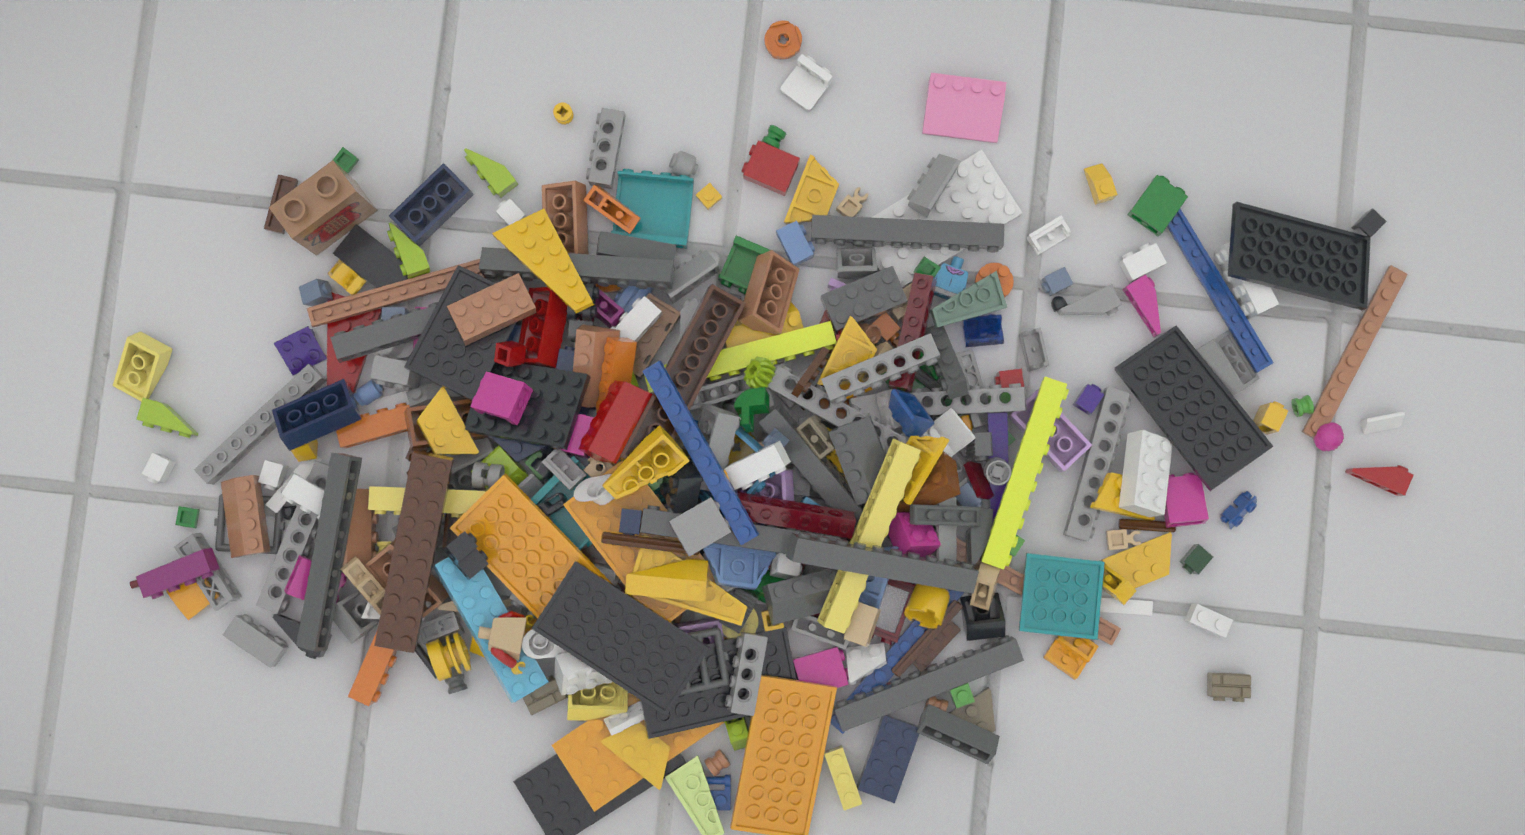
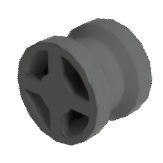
M464 674L445 679V683L449 686V694L468 689L463 681Z

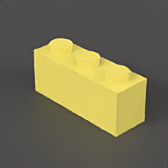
M842 745L825 751L824 755L844 811L862 805Z

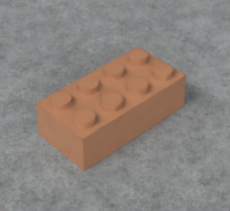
M519 273L447 306L465 346L536 313V307Z

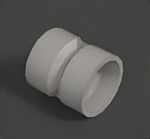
M993 457L984 464L983 472L990 483L1003 485L1009 481L1011 469L1005 460Z
M475 462L472 470V486L485 488L488 485L490 488L505 474L504 465L491 464L488 466L487 463Z

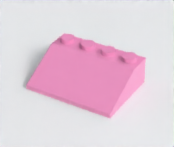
M931 73L928 82L922 134L997 143L1007 82Z

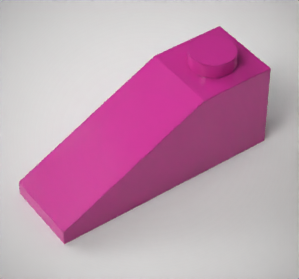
M1145 274L1122 290L1152 336L1155 337L1161 333L1157 295L1153 280Z

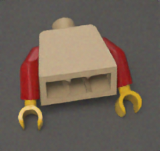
M509 611L499 615L498 618H493L492 628L480 626L478 638L489 640L488 650L491 651V654L501 663L511 668L513 674L518 675L523 674V672L519 671L518 666L525 667L524 662H517V660L520 658L525 629L533 626V624L528 623L529 620L533 619V616H524L523 614Z

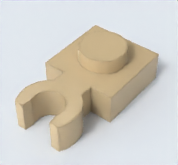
M856 188L853 197L848 194L837 206L836 211L842 216L855 217L863 207L860 203H864L867 200L868 193L860 197L858 193L861 188Z
M1126 529L1106 531L1107 550L1128 549V543L1140 545L1141 541L1135 542L1133 540V536L1140 534V531H1132L1129 535H1127Z

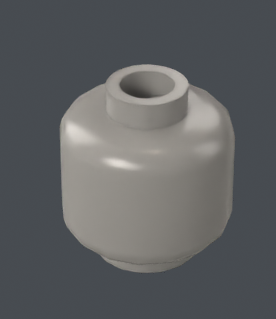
M679 151L677 154H673L669 167H671V172L675 175L690 177L691 174H696L698 164H696L695 156Z

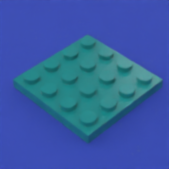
M1026 553L1019 631L1098 640L1105 562Z

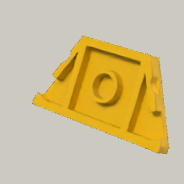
M811 154L785 217V224H791L795 221L798 223L812 222V215H828L839 187V183L830 176L828 171Z
M849 316L817 381L818 385H823L822 378L873 358L877 351V348L852 316ZM862 373L858 376V380L860 382L862 381L865 373ZM843 381L840 383V385L850 384V382Z
M441 387L417 419V423L434 454L439 455L478 454L479 451L469 432L465 430L466 427L444 387Z
M910 436L906 444L921 451L919 461L913 468L912 478L904 490L905 498L903 500L906 504L911 505L948 444V438L941 436L940 438Z
M1113 472L1106 474L1103 485L1097 492L1099 495L1096 501L1091 503L1090 508L1142 520H1155V517H1146L1119 508L1123 475Z
M1168 532L1140 545L1101 559V561L1127 579L1134 588L1140 587L1169 575L1172 534Z
M639 722L620 733L601 740L603 745L658 790L661 789L670 747L660 738L648 739L646 727Z

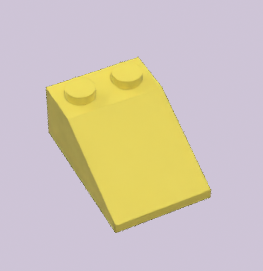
M141 331L128 336L112 386L141 402L143 398L149 399L168 366L173 348Z
M614 682L609 684L603 683L592 689H583L574 694H568L567 720L588 721L625 713L628 710V691Z

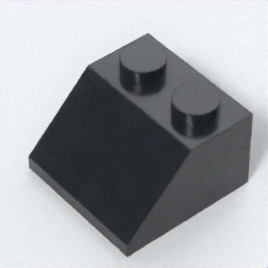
M998 593L994 594L989 610L970 605L972 596L960 597L963 627L967 641L1005 637V617Z

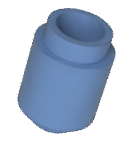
M370 380L356 389L357 392L353 395L357 402L364 406L381 397L384 389L382 385H378L374 380Z

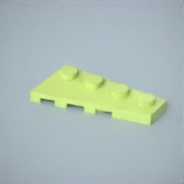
M697 755L665 776V778L702 835H723L725 831L701 761Z

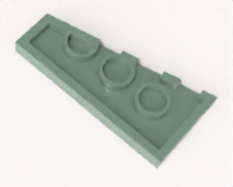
M997 271L932 308L930 313L935 328L1007 308Z

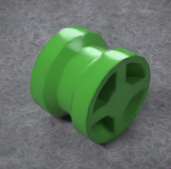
M1309 395L1303 396L1302 399H1292V409L1296 417L1303 416L1304 413H1314L1313 401Z

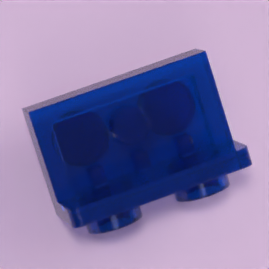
M989 314L963 320L962 329L965 347L1004 344L1001 325L1002 315Z

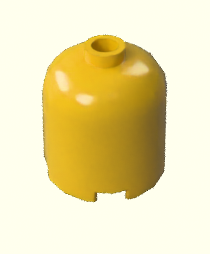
M916 584L904 611L905 616L910 621L912 619L919 621V626L936 629L938 625L941 626L950 599L948 589Z

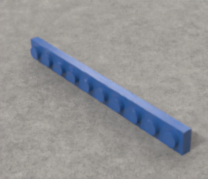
M1180 208L1167 228L1254 372L1258 373L1274 362Z
M658 361L643 370L642 372L715 501L719 502V508L729 522L740 545L760 535L663 363Z
M948 589L950 595L948 606L953 600L958 601L964 592ZM914 620L898 638V642L894 643L886 652L887 664L879 669H875L873 673L865 677L849 695L847 701L853 699L857 693L865 692L866 694L871 692L875 686H885L894 675L891 669L928 628L919 626L920 622ZM834 713L831 716L830 723L843 734L844 732L840 729Z

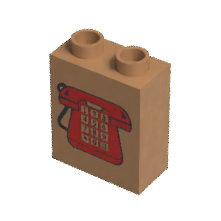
M333 160L269 207L289 236L316 256L350 232L356 224L359 225L378 211L357 182Z

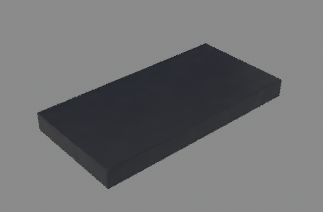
M357 224L333 252L336 257L376 288L408 279L407 275H402L399 266L402 264L401 259H397L391 250Z

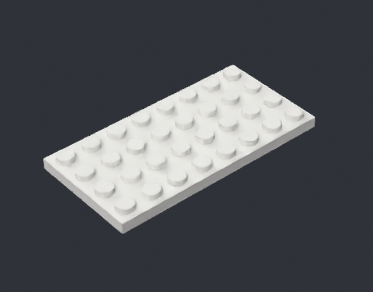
M980 150L959 164L928 217L923 216L908 206L910 200L907 199L909 196L907 195L871 218L1001 223L1005 225L1020 216L1022 211L984 152ZM864 244V247H873L872 244ZM884 244V247H875L877 268L881 271L893 266L903 288L913 282V271L924 256L939 266L966 248H960L959 251H951L949 247L931 250L928 246H922V249H912L906 245H903V248H892L891 245Z

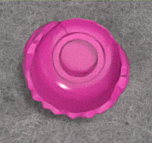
M1334 422L1320 426L1313 439L1315 446L1322 451H1334L1343 442V429Z

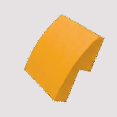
M206 578L204 580L205 585L212 587V584ZM197 583L189 586L182 584L180 585L181 589L171 593L168 590L166 591L188 620L210 604ZM215 592L214 599L220 596L219 592Z
M1057 635L1043 658L1076 680L1085 665L1090 662L1099 646L1090 639Z

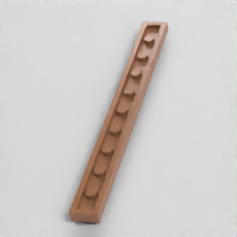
M480 259L459 264V266L484 277L479 270ZM458 265L309 307L307 311L311 326L313 328L382 307L443 291Z
M1392 265L1388 266L1315 405L1314 413H1311L1302 433L1314 439L1320 426L1332 421L1408 275L1407 273Z
M956 538L957 561L967 562L966 543ZM981 557L973 568L979 570L981 563H983L980 561ZM1005 566L1004 569L1000 568L997 583L1022 596L1024 575L1009 566ZM1100 617L1098 639L1112 646L1121 628Z

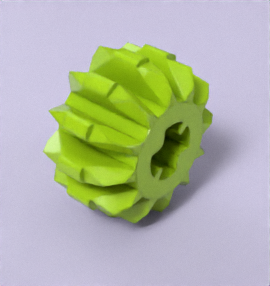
M757 356L755 360L751 359L749 365H746L747 369L743 372L745 374L743 380L746 381L750 388H768L769 383L773 382L772 378L776 375L774 373L776 367L773 366L769 359Z

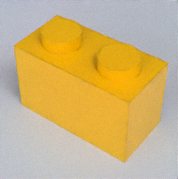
M1276 401L1260 405L1253 421L1263 433L1267 435L1279 432L1288 410L1284 409V405Z

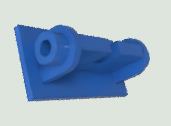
M1248 491L1242 492L1233 502L1238 507L1237 509L1230 505L1221 514L1220 520L1225 524L1229 522L1230 530L1234 526L1238 527L1244 520L1243 517L1247 512L1251 513L1257 507V497L1254 496L1251 499L1252 495Z

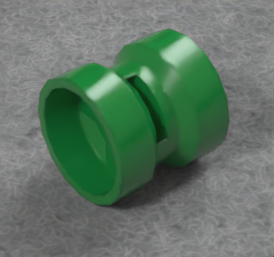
M770 125L767 136H764L761 142L779 149L781 140H784L787 134L779 127Z

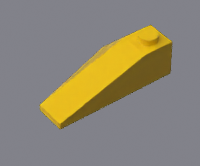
M791 301L781 334L803 328L799 310ZM736 321L725 342V346L730 348L778 334L752 330L743 323Z
M659 425L644 438L602 486L615 499H619L637 491L639 487L648 483L653 484L657 482V479L675 474L690 460L675 440Z
M686 559L629 573L626 577L625 594L705 602L708 561Z

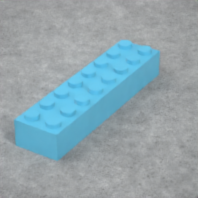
M449 557L433 566L435 572L510 702L515 703L548 683L536 659L528 657L523 652V648H521L520 658L517 660V662L525 663V667L518 666L519 671L523 672V674L515 675L512 673L511 668L501 663L488 650L489 640L478 638L480 626L492 628L493 618H498L499 615L508 612L484 569L479 571L470 580H467Z

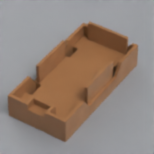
M648 293L646 298L659 308L663 314L637 342L633 372L634 375L641 379L644 376L642 371L651 365L658 350L680 319V312ZM669 323L672 324L667 332L664 331ZM648 355H650L651 358L649 359L647 364H645V360L647 359Z

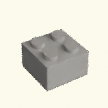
M381 356L374 357L370 378L376 380V384L387 388L395 387L403 391H410L419 387L421 381L420 375L404 368L407 361Z

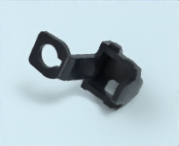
M560 492L537 504V506L554 523L551 515L565 507L563 504L568 499ZM559 495L561 500L552 505L549 501Z

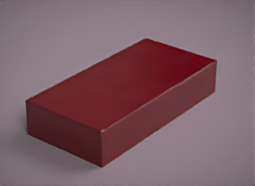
M966 462L963 466L976 497L987 500L994 497L981 463Z

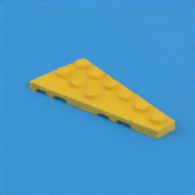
M544 208L492 233L494 238L499 240L508 251L512 252L522 264L536 277L541 279L550 290H553L575 313L594 305Z
M640 548L633 572L682 561V559L672 552ZM708 578L705 602L649 597L742 626L747 609L746 605Z

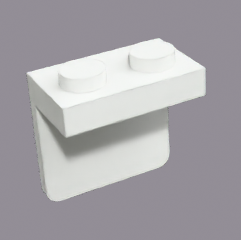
M801 54L797 60V66L782 84L781 92L809 111L832 83V75L827 68H821L815 64L816 61L808 55L805 57Z

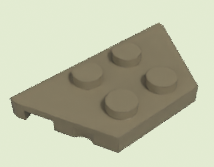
M989 687L974 696L975 702L955 708L949 712L992 733L995 731L992 695Z

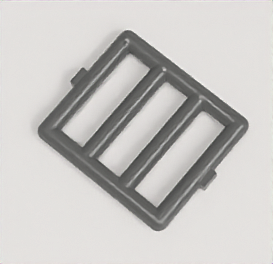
M221 494L218 503V516L214 520V526H217L215 549L217 551L230 552L229 544H223L225 509L223 495ZM263 496L264 508L272 496ZM281 509L275 513L273 546H270L271 552L261 554H277L280 548L282 530H285Z
M715 627L688 633L702 643V638L714 636L722 679L710 681L705 656L699 664L702 683L691 685L689 680L679 696L728 686L730 678L726 660L729 659L727 651H724L721 629Z

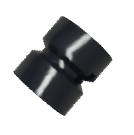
M546 447L541 452L542 457H537L531 464V467L548 481L554 474L542 461L555 450L552 447Z

